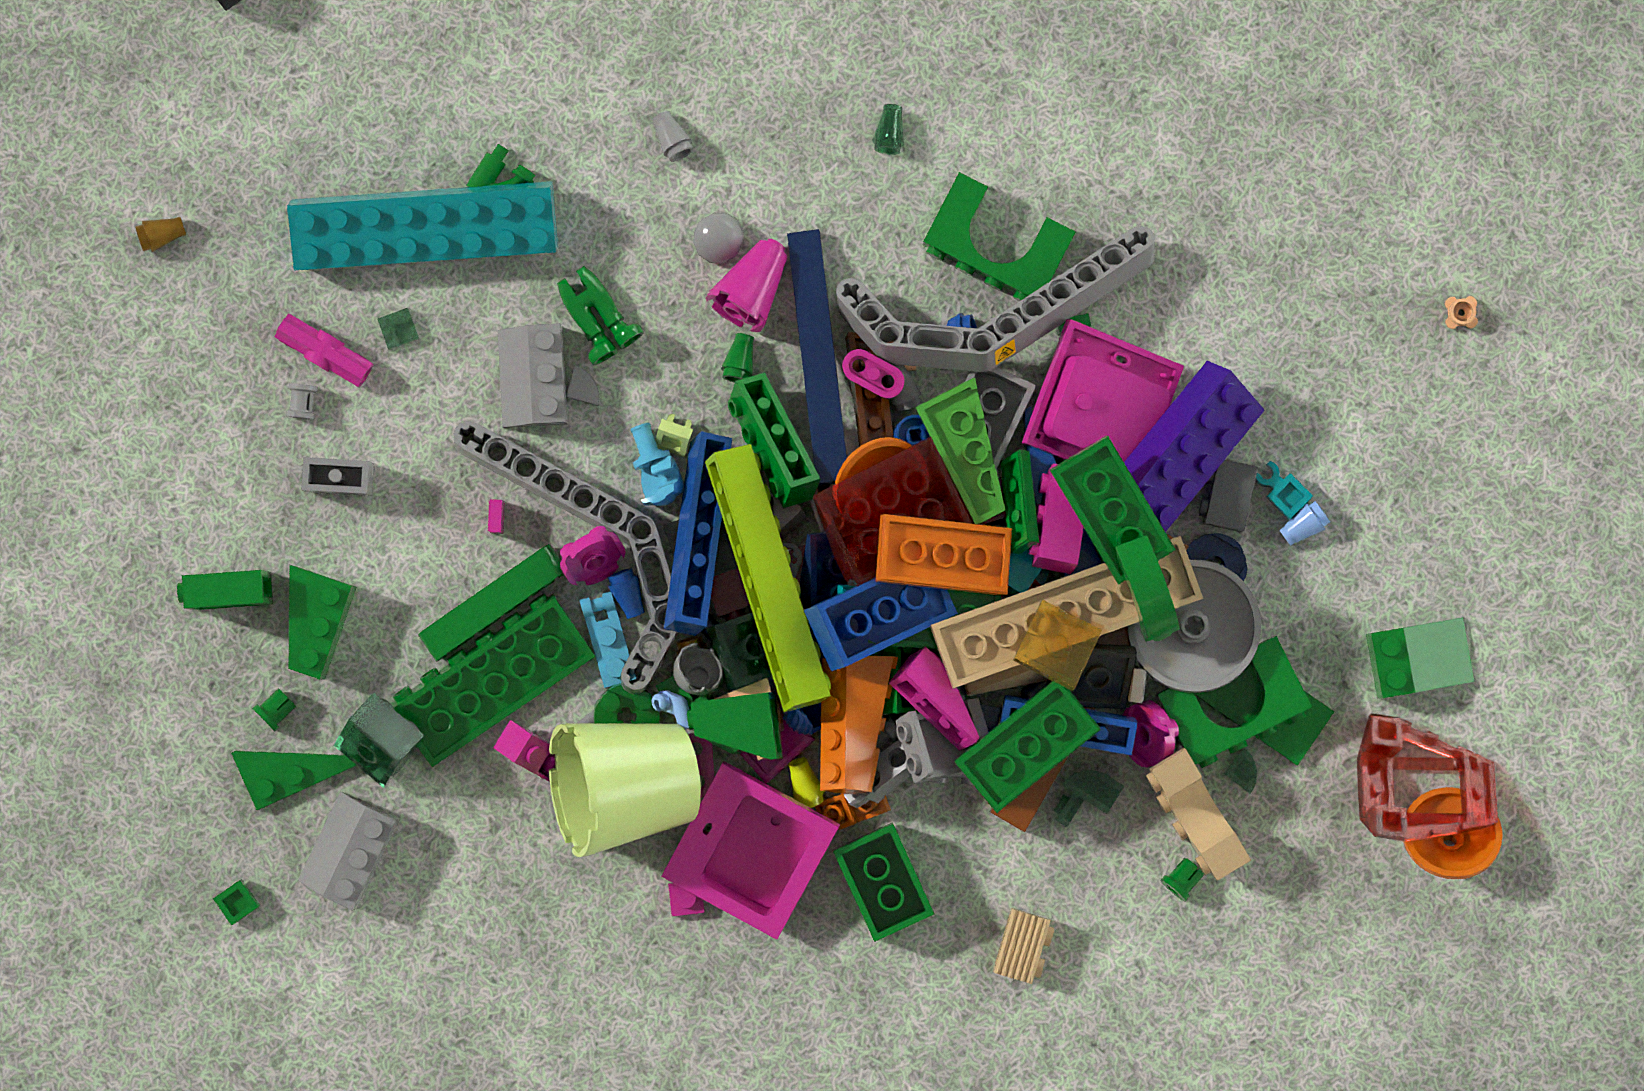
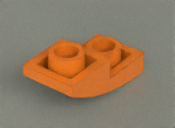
M844 794L825 799L821 804L815 806L817 812L840 824L838 830L891 810L886 795L879 803L870 800L858 808L851 806Z

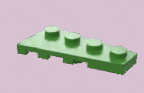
M975 377L917 406L916 410L974 524H980L1004 512L1005 506Z

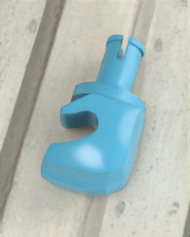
M640 424L631 428L630 431L633 434L640 454L638 460L633 462L635 470H641V485L645 496L641 501L645 506L669 505L677 496L683 493L684 481L670 451L658 449L651 430V424Z

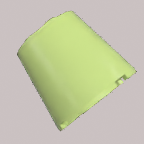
M566 723L557 725L553 730L549 746V752L555 754V768L549 769L552 802L565 843H573L572 853L575 856H589L692 822L696 819L701 796L698 763L692 742L680 724Z

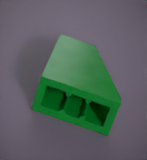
M775 692L691 703V710L687 711L689 729L694 730L695 736L770 760L783 759Z

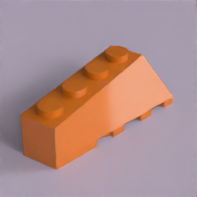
M867 656L834 671L830 670L826 659L822 658V670L829 677L831 684L829 692L831 696L821 702L820 791L841 794L872 792L880 752L876 745L878 735L881 731H884L886 719L882 718L885 698L890 699L892 686L888 683L891 668L896 669L898 657Z

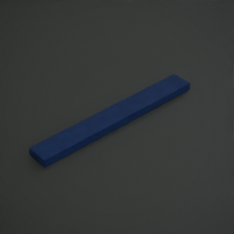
M819 229L787 233L814 467L820 477L818 486L835 484L837 474L847 459L821 234Z

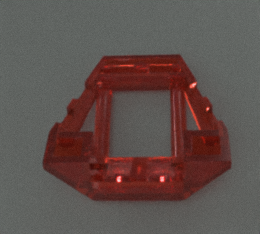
M1374 713L1368 716L1357 756L1359 819L1374 837L1400 841H1421L1480 830L1498 823L1495 765L1493 761L1460 745L1455 748L1439 740V735L1430 731L1424 733L1411 727V722L1403 718ZM1403 741L1448 758L1394 756L1403 748ZM1393 770L1459 771L1461 813L1406 812V808L1395 807Z

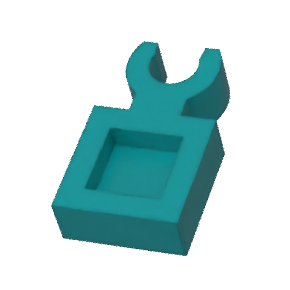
M1269 461L1266 466L1272 471V477L1264 479L1257 473L1255 481L1263 487H1270L1272 489L1266 498L1290 520L1313 495L1291 473L1283 479L1280 476L1278 466L1274 462Z

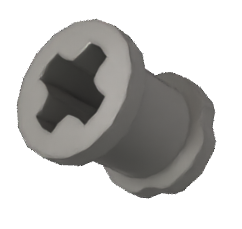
M289 383L288 389L291 390L290 409L286 411V416L315 419L312 409L314 393L318 392V387Z

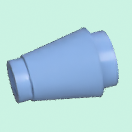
M1314 501L1310 505L1306 503L1280 529V532L1291 546L1326 530L1324 526L1329 524L1330 520L1318 503Z

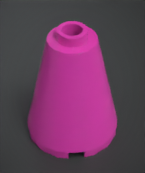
M771 238L767 241L760 240L709 290L705 299L706 301L711 299L714 301L711 306L712 309L739 327H742L743 322L752 325L750 331L761 332L766 325L787 260V255L784 252L785 247L780 242Z

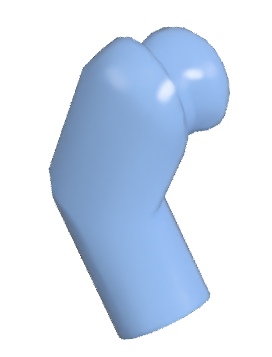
M665 690L652 697L651 703L656 711L662 710L675 715L677 724H680L685 730L689 729L687 711L690 708L683 696Z

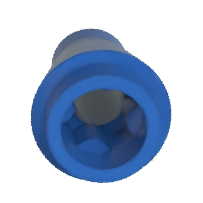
M632 568L618 571L607 577L610 583L607 587L624 611L627 619L639 616L645 612L642 604L638 574H634Z

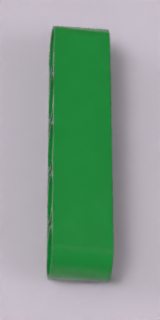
M551 544L544 546L418 634L419 638L435 661L438 662L446 657L448 652L455 651L475 637L474 634L477 632L481 633L501 619L503 614L507 615L528 600L529 596H534L555 581V578L558 576L559 578L562 577L564 574L560 567V557Z

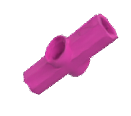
M289 313L282 320L274 336L280 342L302 353L305 359L327 372L329 370L359 388L367 379L374 365L368 359L344 347L345 344L321 329L319 331Z

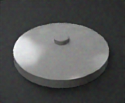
M1190 560L1203 599L1175 609L1180 630L1172 632L1166 639L1145 642L1140 630V624L1137 622L1127 626L1130 646L1136 647L1137 662L1143 670H1146L1151 678L1173 690L1187 693H1202L1227 685L1246 669L1254 657L1259 644L1261 618L1252 592L1235 573L1213 562Z

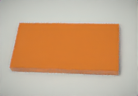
M888 514L880 515L876 582L1007 595L1012 528Z

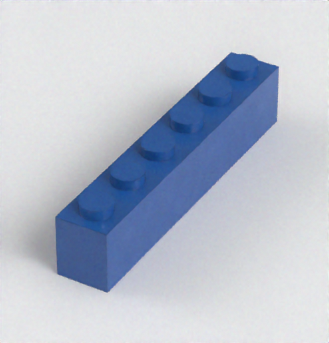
M701 431L690 442L664 623L665 630L696 636L707 627L722 514L705 461L714 452L731 449L733 438Z

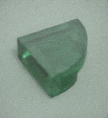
M1243 748L1223 774L1249 794H1251L1256 784L1257 768L1252 755Z

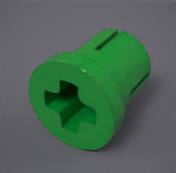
M278 688L260 706L256 704L252 709L275 732L280 728L278 724L296 708V705Z
M1183 858L1170 875H1164L1160 881L1176 897L1186 902L1190 897L1188 893L1200 881L1204 873L1192 861Z

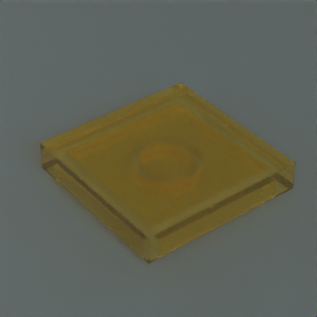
M1042 600L1013 661L1073 691L1102 630Z

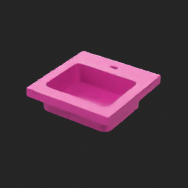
M1066 319L1022 443L1066 460L1108 435L1123 462H1125L1169 408L1184 365L1072 319ZM1117 356L1123 359L1122 363L1116 360Z
M723 761L700 803L696 819L688 825L661 877L777 940L840 824ZM707 823L712 824L709 832H706L704 829Z

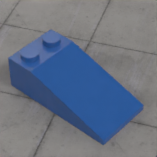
M876 577L804 610L831 671L853 664L931 627L932 624L958 614L947 589L876 582Z

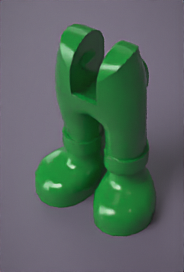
M583 266L576 270V272L580 276L583 286L587 287V290L576 296V291L565 278L559 281L557 286L569 314L585 333L586 339L592 341L593 348L588 354L589 361L592 365H598L616 355L618 350L605 335V330L591 311L592 307L596 309L604 320L606 327L611 330L620 349H625L644 334V331L639 324L628 325L623 322L624 317L620 311L618 312L607 289L593 272Z

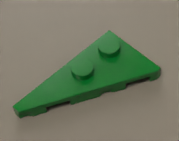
M234 751L231 753L256 810L265 808L363 763L359 755Z

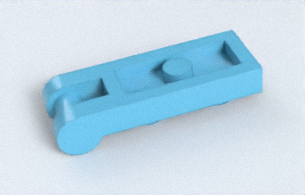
M611 591L602 593L600 598L590 600V597L580 600L604 688L621 683V672L630 656L614 597ZM606 609L609 619L597 622L594 613ZM628 673L630 681L636 679L635 674Z

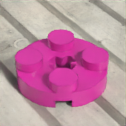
M597 526L589 534L561 548L560 555L562 560L560 567L566 579L572 585L578 586L576 581H585L587 586L605 580L619 568L617 561L620 556L624 559L626 554L625 547L615 533L607 531L604 526Z
M1146 700L1126 708L1123 715L1135 717L1138 722L1132 755H1129V757L1139 766L1148 768L1173 755L1175 738L1179 734L1176 721L1171 718L1169 719L1167 713L1152 700Z

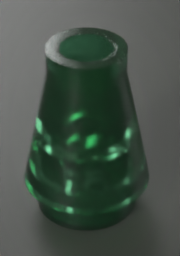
M885 104L883 106V112L872 142L875 144V151L887 155L900 153L901 147L904 146L903 108L896 104Z

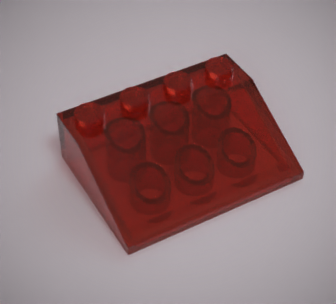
M928 437L813 495L833 555L848 586H859L876 577L880 515L888 514L972 524L932 437Z

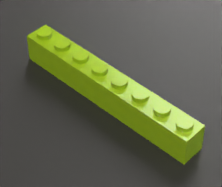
M751 444L714 452L705 461L783 711L788 712L821 703L831 696L829 692L831 684L828 675L822 670L819 661L821 657L820 648L817 642L812 639L809 629L810 624L799 598L801 594L799 582L792 576L789 566L791 563L789 551L783 546L779 535L781 532L780 522L777 516L772 513L769 488L766 484H763L760 475V459L756 453H753Z

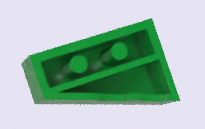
M289 565L288 669L319 680H325L357 588L356 586Z

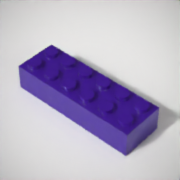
M1210 361L1205 362L1124 462L1165 532L1265 411L1231 370Z

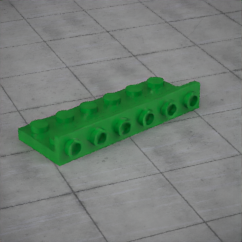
M545 593L538 596L529 603L531 608L522 615H519L518 612L513 613L502 621L504 627L494 634L490 630L485 632L474 641L475 647L467 652L464 649L457 651L447 659L449 662L447 666L439 671L436 667L429 670L420 677L422 683L413 689L406 686L393 696L395 701L391 703L392 712L431 767L446 759L595 657L594 652L564 611L554 593L548 597Z

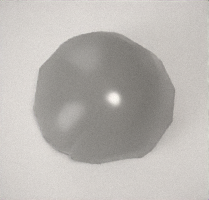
M714 212L698 223L694 231L693 243L698 255L709 263L722 264L733 259L738 254L744 234L736 218L728 213Z
M692 643L682 648L674 662V679L677 685L685 692L697 696H706L714 692L722 681L723 664L715 655L713 649H704L699 647L698 643Z

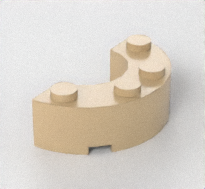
M1182 748L1149 769L1150 773L1146 775V778L1156 793L1160 791L1161 793L1156 796V799L1165 813L1170 811L1173 813L1177 820L1172 824L1182 841L1188 838L1199 855L1195 860L1205 876L1211 873L1218 881L1251 861L1236 833L1229 826L1202 781L1200 772L1185 748Z

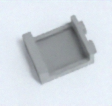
M976 698L966 700L964 703L980 737L977 740L978 742L989 732L979 699ZM916 711L907 712L896 720L897 736L903 744L906 755V767L912 775L914 784L964 774L954 760L974 744L959 751L921 713L917 714Z

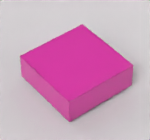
M490 499L488 531L492 534H504L505 501Z

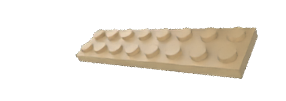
M1181 536L1170 539L1176 550L1158 561L1175 609L1203 599ZM1103 563L932 624L930 628L951 686L956 688L1139 622V617L1127 582L1124 581L1118 585L1106 564Z

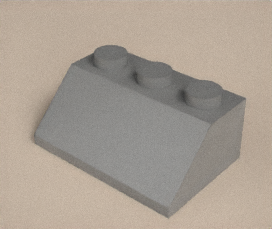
M560 323L538 324L498 330L502 428L568 425L563 326Z
M340 792L298 881L322 897L351 911L357 909L400 819L346 793Z

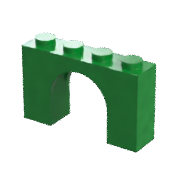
M959 172L923 241V246L927 247L926 253L940 261H943L946 257L956 262L955 268L969 276H972L975 272L986 278L984 281L986 285L998 291L1005 287L1015 293L1014 299L1021 301L1051 281L1076 231L1046 217L1031 248L1023 257L1010 263H995L985 259L972 244L970 224L988 190V186Z
M1277 636L1259 643L1256 653L1250 662L1261 686L1262 699L1255 716L1241 726L1226 728L1212 722L1203 712L1194 693L1167 688L1155 694L1169 719L1171 718L1176 721L1179 728L1177 739L1181 747L1187 750L1195 765L1199 764L1200 768H1204L1218 761L1216 755L1227 749L1232 754L1248 746L1246 740L1255 735H1258L1259 739H1263L1277 732L1278 730L1275 725L1285 720L1291 725L1307 717L1305 711L1312 708Z

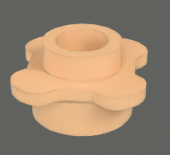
M1468 296L1466 299L1449 297L1445 301V307L1448 309V317L1445 320L1446 326L1450 329H1455L1457 326H1466L1469 329L1474 328L1478 323V319L1475 317L1477 300L1472 296ZM1459 310H1463V311H1464V315H1463V316H1460V315L1458 314V311H1459Z

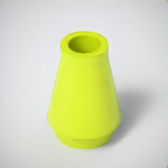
M802 757L792 760L788 766L791 773L793 799L810 808L821 804L824 801L823 794L825 791H820V782L811 769L807 758Z

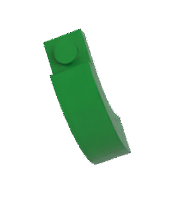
M1147 535L1116 546L1117 561L1134 600L1139 617L1140 630L1145 642L1166 639L1172 632L1180 630L1169 589Z

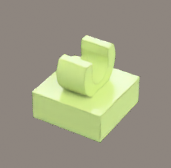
M670 414L667 420H661L655 441L659 449L669 450L670 453L685 457L693 429H691L692 422L687 419L685 426L673 423L675 415Z

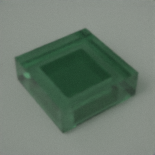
M409 308L377 319L388 350L420 339Z

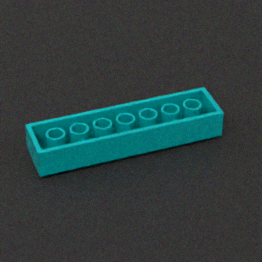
M553 181L292 199L287 205L294 271L555 253L558 248Z

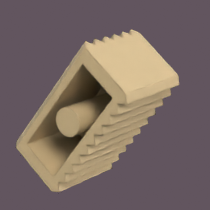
M1011 908L993 972L1032 984L1034 977L1040 979L1045 964V959L1040 958L1043 945L1050 946L1054 933V928L1049 926L1051 920Z

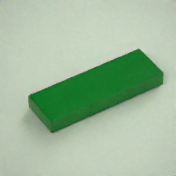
M1022 449L1000 462L1007 528H1012L1010 553L1021 554L1031 548L1032 545L1039 543L1030 453Z

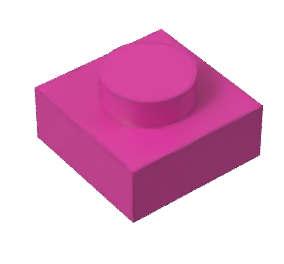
M668 883L672 916L705 913L703 899L674 883Z

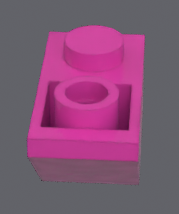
M510 720L493 748L515 764L550 782L549 769L555 768V754L549 752L550 742Z

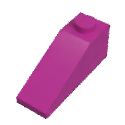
M926 646L908 656L889 684L959 751L977 742L980 738L958 688H952L944 664L939 656L930 651Z

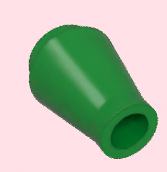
M744 333L735 334L733 344L721 367L723 379L735 383L737 380L753 376V343L755 339L753 336Z

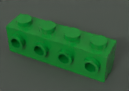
M765 372L735 381L730 399L728 400L729 412L732 417L737 418L744 441L747 444H751L754 453L758 455L761 471L765 472L769 480L772 495L775 498L778 497L783 508L813 500L820 477Z

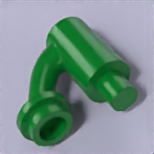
M497 144L492 154L486 152L466 186L482 187L534 183L533 178L535 174L522 165H518L511 172L515 175L513 178L501 183H495L506 165L503 159L509 151L500 144Z

